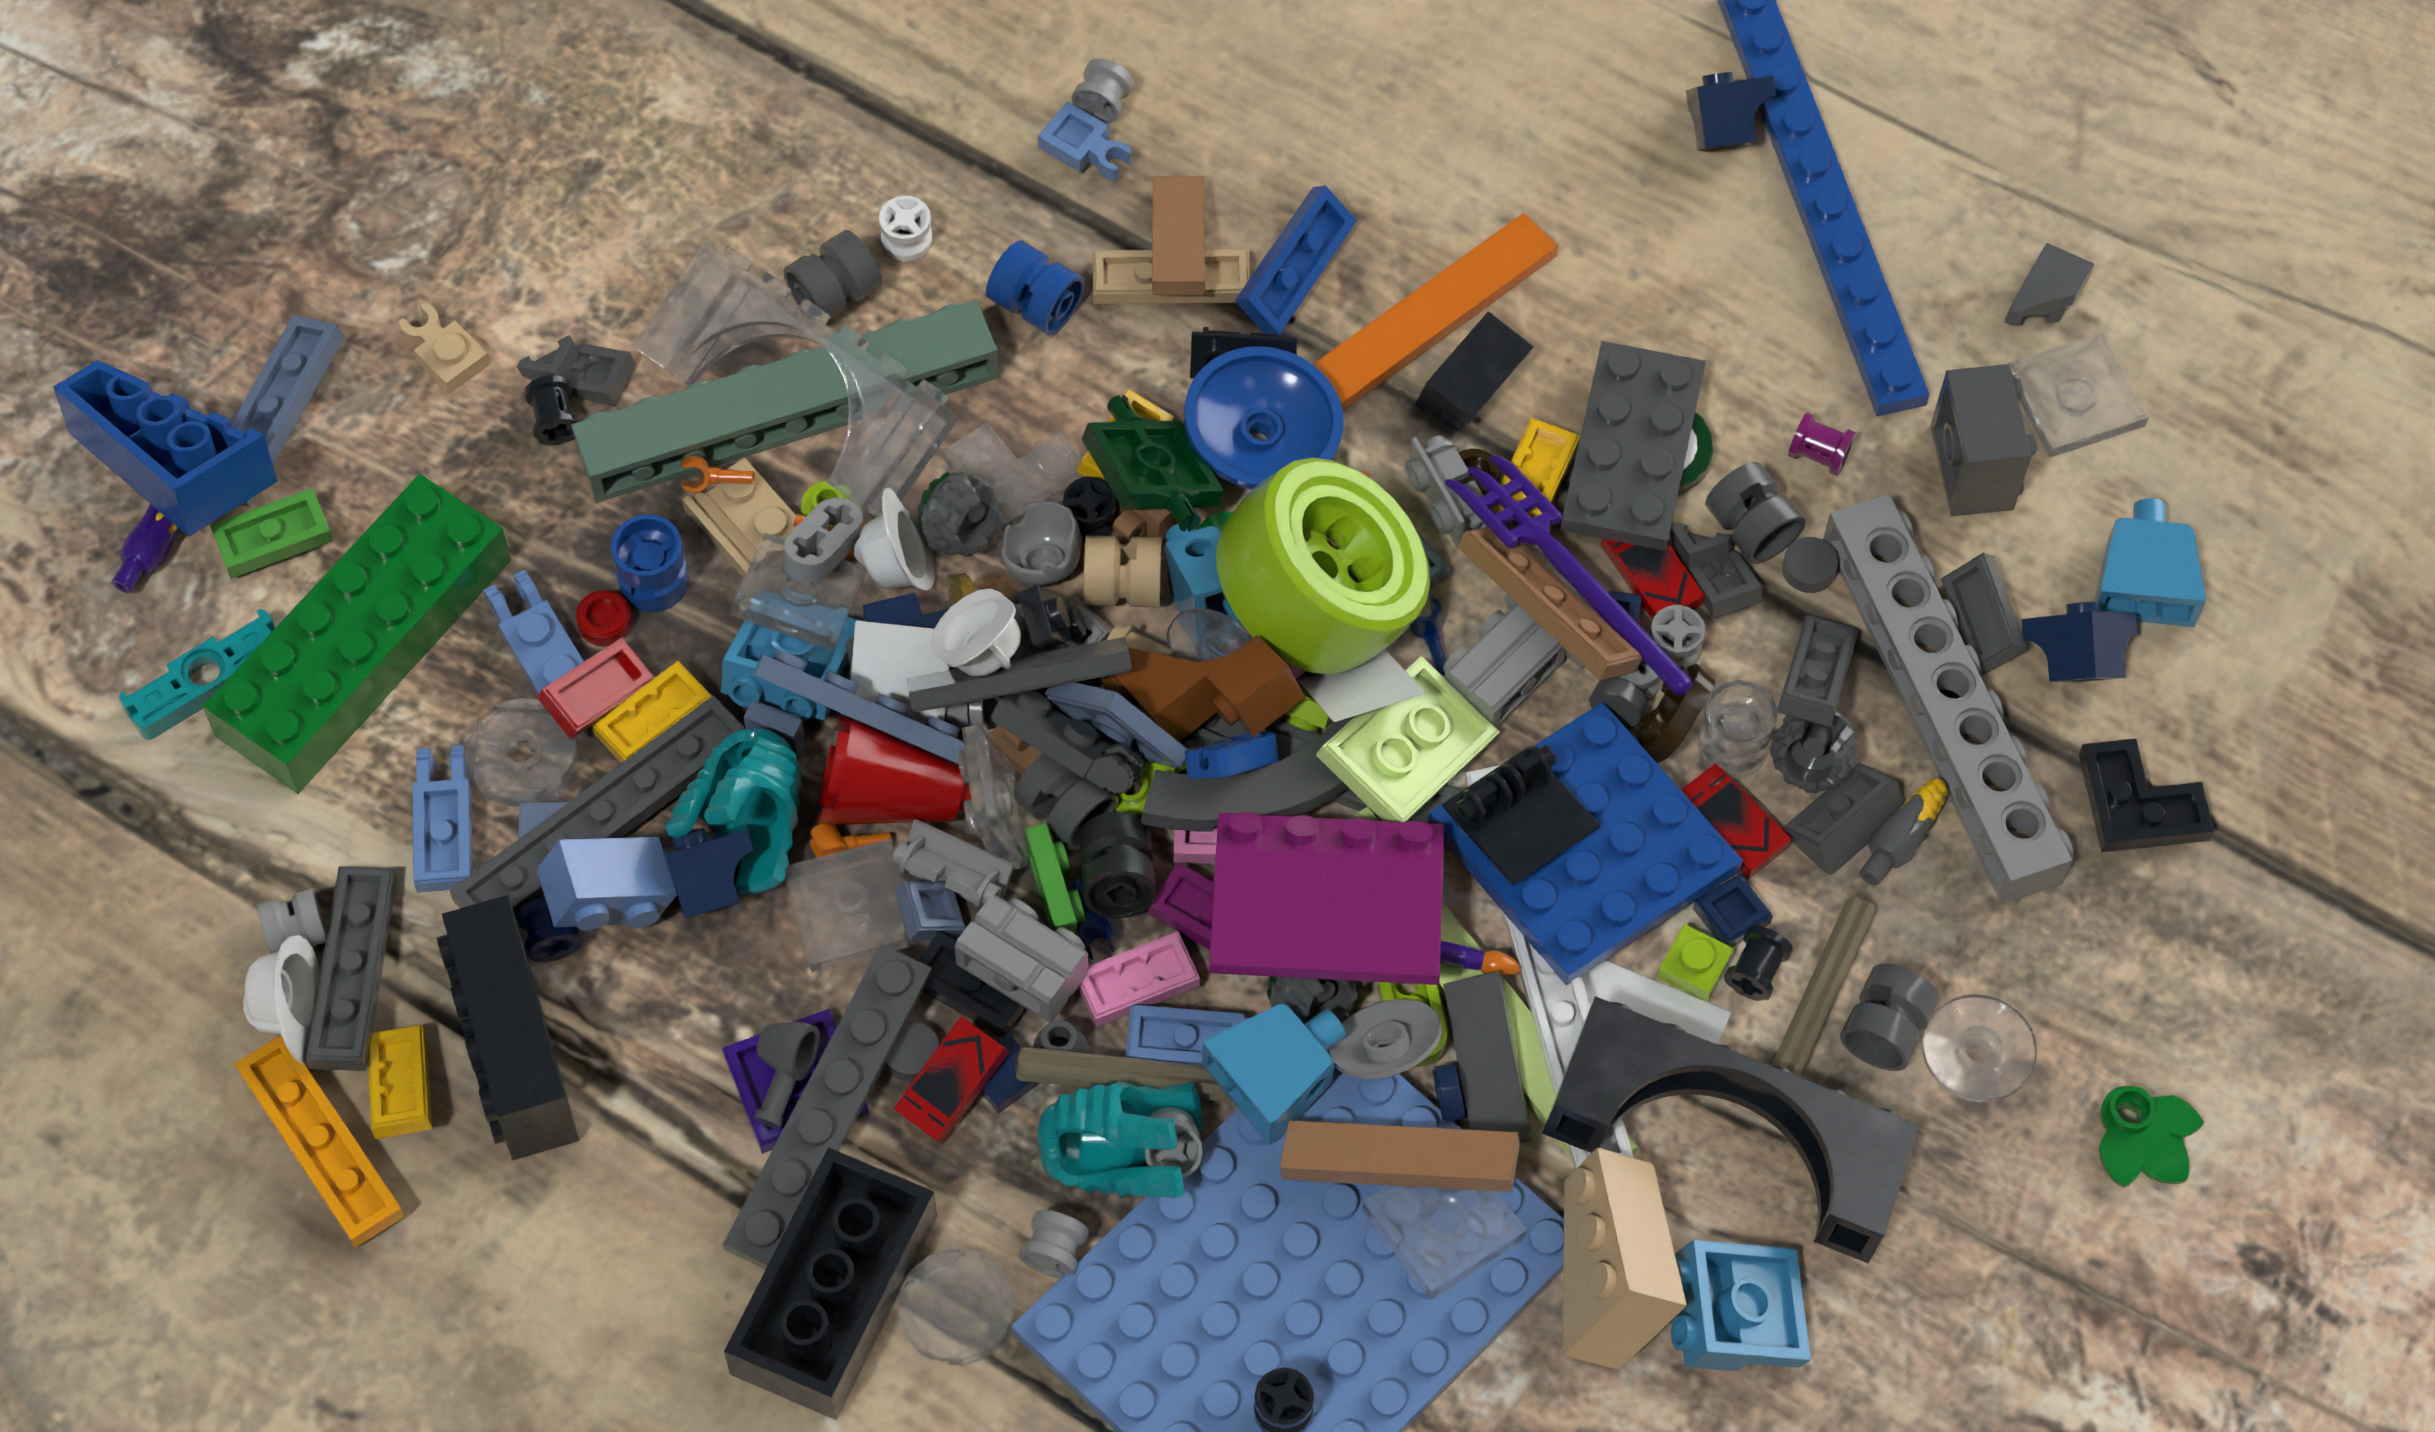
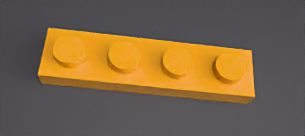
M282 1035L234 1063L239 1075L354 1248L405 1217L402 1208L306 1065L296 1061L289 1052Z

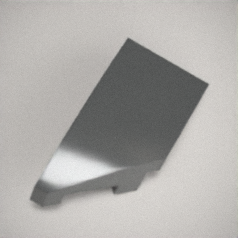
M2046 243L2016 295L2004 322L2010 325H2020L2024 316H2040L2047 323L2060 322L2065 307L2073 305L2088 281L2094 263Z
M568 335L557 341L559 344L557 350L535 361L527 356L520 360L517 365L520 374L533 381L547 375L564 376L570 380L573 390L572 396L600 404L616 406L636 363L627 351L588 344L576 347L571 336Z
M1679 523L1671 525L1670 538L1679 559L1704 593V606L1713 619L1762 602V586L1739 552L1731 551V535L1717 532L1715 537L1707 538L1687 533V525Z

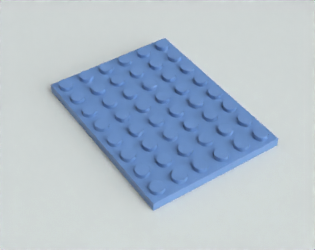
M1335 1065L1333 1080L1329 1087L1296 1120L1461 1129L1453 1121L1446 1122L1442 1120L1441 1110L1400 1074L1379 1079H1359L1342 1073ZM1237 1109L1202 1142L1203 1156L1199 1167L1191 1175L1183 1178L1184 1195L1179 1198H1151L1146 1196L1077 1262L1078 1265L1074 1275H1070L1067 1272L1011 1326L1012 1334L1116 1432H1263L1256 1423L1254 1415L1256 1386L1263 1375L1273 1369L1284 1367L1295 1369L1305 1375L1313 1387V1415L1310 1425L1304 1432H1405L1563 1272L1564 1219L1517 1177L1514 1178L1512 1192L1282 1180L1279 1167L1287 1130L1275 1142L1268 1145L1240 1110ZM1292 1407L1289 1410H1284L1281 1416L1292 1410L1295 1411V1408Z

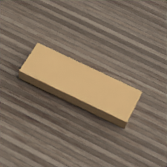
M1205 249V295H1152V250H1093L1094 304L1236 303L1235 299L1250 279L1249 249Z

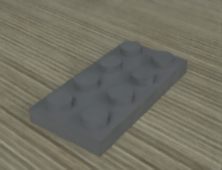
M1601 341L1560 530L1666 551L1706 361Z

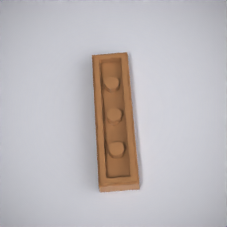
M1488 527L1464 532L1457 547L1599 681L1634 673L1643 658L1640 653L1522 543L1518 542L1514 548L1509 549Z
M1289 1120L1279 1168L1282 1180L1512 1192L1520 1142L1518 1132Z

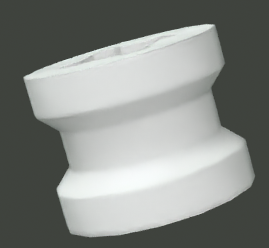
M897 196L889 200L881 208L879 214L881 242L884 251L894 260L902 262L915 261L922 258L930 250L933 243L930 210L923 201L912 196ZM901 229L911 234H899L897 231Z

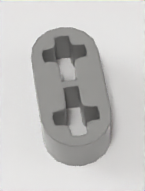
M837 497L825 499L819 503L784 541L782 568L785 574L801 583H814L824 579L854 548L856 541L860 538L863 513L860 507L851 500ZM828 524L835 526L830 532L828 531ZM815 548L817 549V556L811 554Z

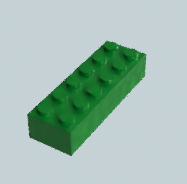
M419 473L202 706L214 736L299 794L478 598L483 590L508 565L511 557L503 528Z

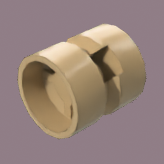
M1086 535L1084 605L1115 606L1118 600L1122 598L1126 599L1130 607L1160 608L1162 537H1131L1125 545L1120 544L1116 536Z

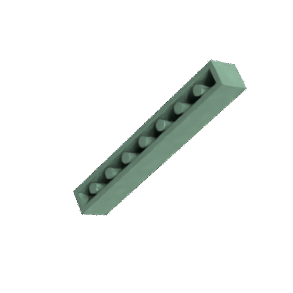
M973 300L964 304L953 303L942 307L937 312L912 320H897L886 328L870 333L845 336L837 343L818 349L799 350L785 359L766 365L747 366L736 374L714 381L695 382L684 390L662 397H646L635 405L610 413H594L583 421L571 424L577 452L595 503H599L702 471L695 467H681L682 459L687 456H700L706 460L709 468L998 379V350L978 301Z

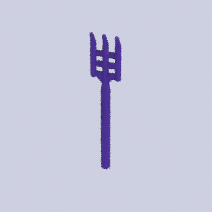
M1496 455L1490 457V462L1499 467L1511 480L1503 486L1486 472L1478 468L1469 467L1467 470L1468 474L1478 480L1489 492L1480 498L1471 489L1452 479L1445 481V485L1452 489L1507 548H1514L1518 542L1537 545L1546 559L1598 614L1643 657L1642 660L1676 695H1685L1690 691L1692 681L1688 675L1559 541L1549 534L1550 525L1558 524L1562 520V514L1514 464ZM1522 491L1526 498L1516 502L1512 496ZM1497 504L1504 508V510L1493 514L1490 510L1491 507ZM1535 508L1542 512V514L1534 518L1527 514ZM1516 520L1520 526L1512 530L1505 526V524Z

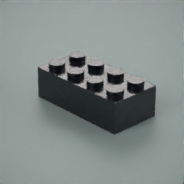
M509 894L442 913L447 934L436 937L452 986L450 987L458 1018L461 1020L465 1034L466 1049L472 1069L475 1071L480 1088L478 1089L480 1100L495 1144L506 1141L512 1160H517L580 1141Z
M828 1147L724 1350L730 1375L837 1420L937 1218L934 1191Z

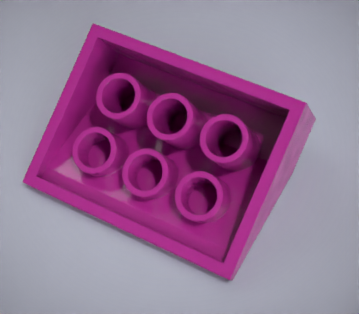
M1249 812L1237 814L1218 813L1209 973L1439 985L1444 824H1428L1420 821H1369L1363 818H1313L1306 815L1293 817L1256 815Z

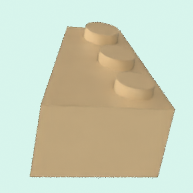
M1596 1148L1564 1181L1562 1355L1620 1370L1676 1317L1687 1304L1654 1164Z

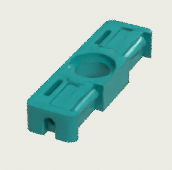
M263 609L257 610L259 618L219 642L213 636L166 664L169 672L129 696L124 691L120 693L119 699L125 713L144 739L151 740L203 709L202 706L276 628L267 611ZM213 664L220 668L218 677L209 684L198 685L191 681V674L198 666Z

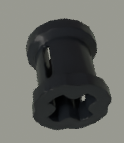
M547 375L531 381L524 390L526 401L529 405L533 406L536 423L532 429L534 437L538 440V443L543 445H560L574 440L571 424L577 423L579 420L572 414L569 398L573 390L570 380L564 376Z
M1752 926L1747 929L1743 940L1746 946L1737 964L1728 967L1724 980L1738 994L1755 1001L1769 1000L1774 990L1771 982L1781 962L1789 960L1793 947L1779 933L1769 928Z

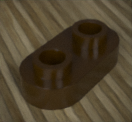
M1698 664L1691 665L1686 669L1680 666L1692 681L1690 691L1685 695L1679 696L1663 683L1661 691L1664 693L1663 698L1657 708L1651 710L1641 720L1636 729V734L1639 736L1638 742L1656 763L1664 761L1679 747L1714 689L1715 678Z

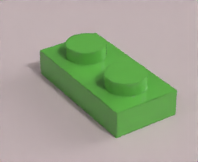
M313 488L210 525L231 579L333 541Z
M1047 823L1026 828V852L1049 928L1055 932L1057 928L1062 927L1077 935V924L1085 922V916L1077 889L1067 891L1063 875L1070 873V868L1063 842H1052Z

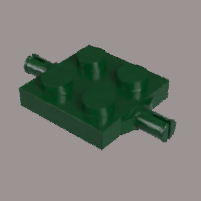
M1120 395L1113 397L1108 402L1107 409L1115 421L1088 423L1082 436V441L1123 510L1166 509L1172 513L1181 531L1185 532L1186 528L1188 532L1196 529L1201 522V518L1194 508L1217 507L1224 489L1208 463L1190 445L1182 421H1156L1142 418L1136 414L1125 395H1122V398H1120Z

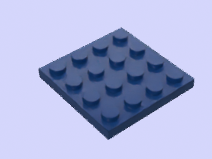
M1603 702L1534 745L1537 748L1546 745L1554 753L1556 764L1551 767V771L1600 824V828L1515 886H1512L1447 813L1442 804L1429 812L1427 822L1428 824H1444V843L1566 986L1738 873L1743 862L1740 856Z

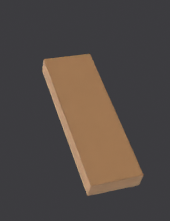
M1153 176L1152 295H1205L1204 176Z

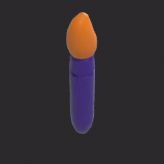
M1441 941V964L1459 968L1464 967V969L1481 970L1484 974L1499 972L1502 976L1515 975L1521 972L1519 963L1514 958L1500 951L1490 950L1483 952L1472 947L1467 948L1464 945Z

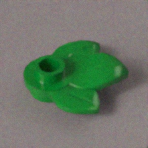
M2121 1086L2109 1092L2100 1108V1119L2106 1132L2098 1149L2101 1163L2109 1177L2116 1184L2124 1188L2135 1181L2141 1171L2147 1177L2161 1183H2185L2189 1178L2190 1167L2189 1157L2182 1138L2194 1134L2203 1126L2204 1121L2198 1112L2188 1102L2173 1095L2152 1097L2147 1091L2136 1086ZM2123 1109L2131 1110L2136 1114L2138 1121L2129 1123L2123 1120L2119 1115V1111Z

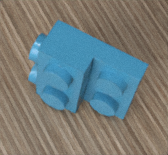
M759 593L723 658L721 693L728 694L736 704L743 707H749L751 702L756 701L779 708L783 712L801 718L802 721H806L810 717L825 721L831 708L753 675V671L761 654L773 659L776 650L779 649L807 661L804 673L824 681L828 671L843 677L844 670L849 662L845 642L854 637L855 622L861 620Z
M1693 1240L1675 1253L1687 1306L1673 1321L1671 1341L1676 1350L1683 1351L1685 1367L1738 1371L1747 1364L1800 1368L1811 1360L1797 1249Z

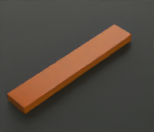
M1522 213L1313 365L1330 381L1339 397L1342 411H1344L1555 258L1558 245L1527 215Z

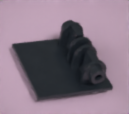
M1546 745L1540 748L1535 746L1527 747L1442 804L1447 813L1512 886H1515L1600 828V824L1551 771V767L1556 764V757Z

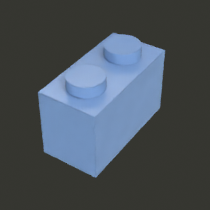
M659 837L558 840L537 867V873L554 927H578L580 930H593L604 925H628L630 928L647 927L659 920L660 915L677 896Z

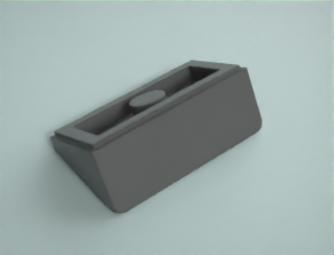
M1858 762L1851 768L1849 777L1844 784L1838 786L1833 791L1828 792L1826 790L1786 824L1782 830L1791 838V842L1821 870L1832 875L1869 844L1874 832L1884 824L1889 815H1894L1904 805V801L1897 781Z

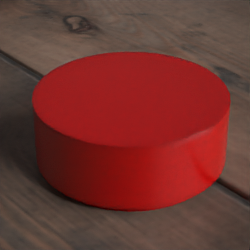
M599 590L592 592L580 601L576 609V621L579 632L584 640L592 645L607 647L620 638L624 639L631 630L632 617L629 605L623 596L614 591Z

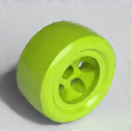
M1307 458L1293 461L1253 488L1237 506L1220 531L1216 547V567L1222 591L1241 624L1253 638L1258 635L1283 661L1291 666L1312 673L1333 675L1350 671L1366 663L1394 643L1409 628L1427 601L1430 587L1429 563L1422 541L1411 520L1395 499L1375 481L1356 469L1333 460ZM1325 537L1331 539L1336 549L1329 545ZM1348 571L1352 572L1356 576L1359 583L1355 582L1349 576Z

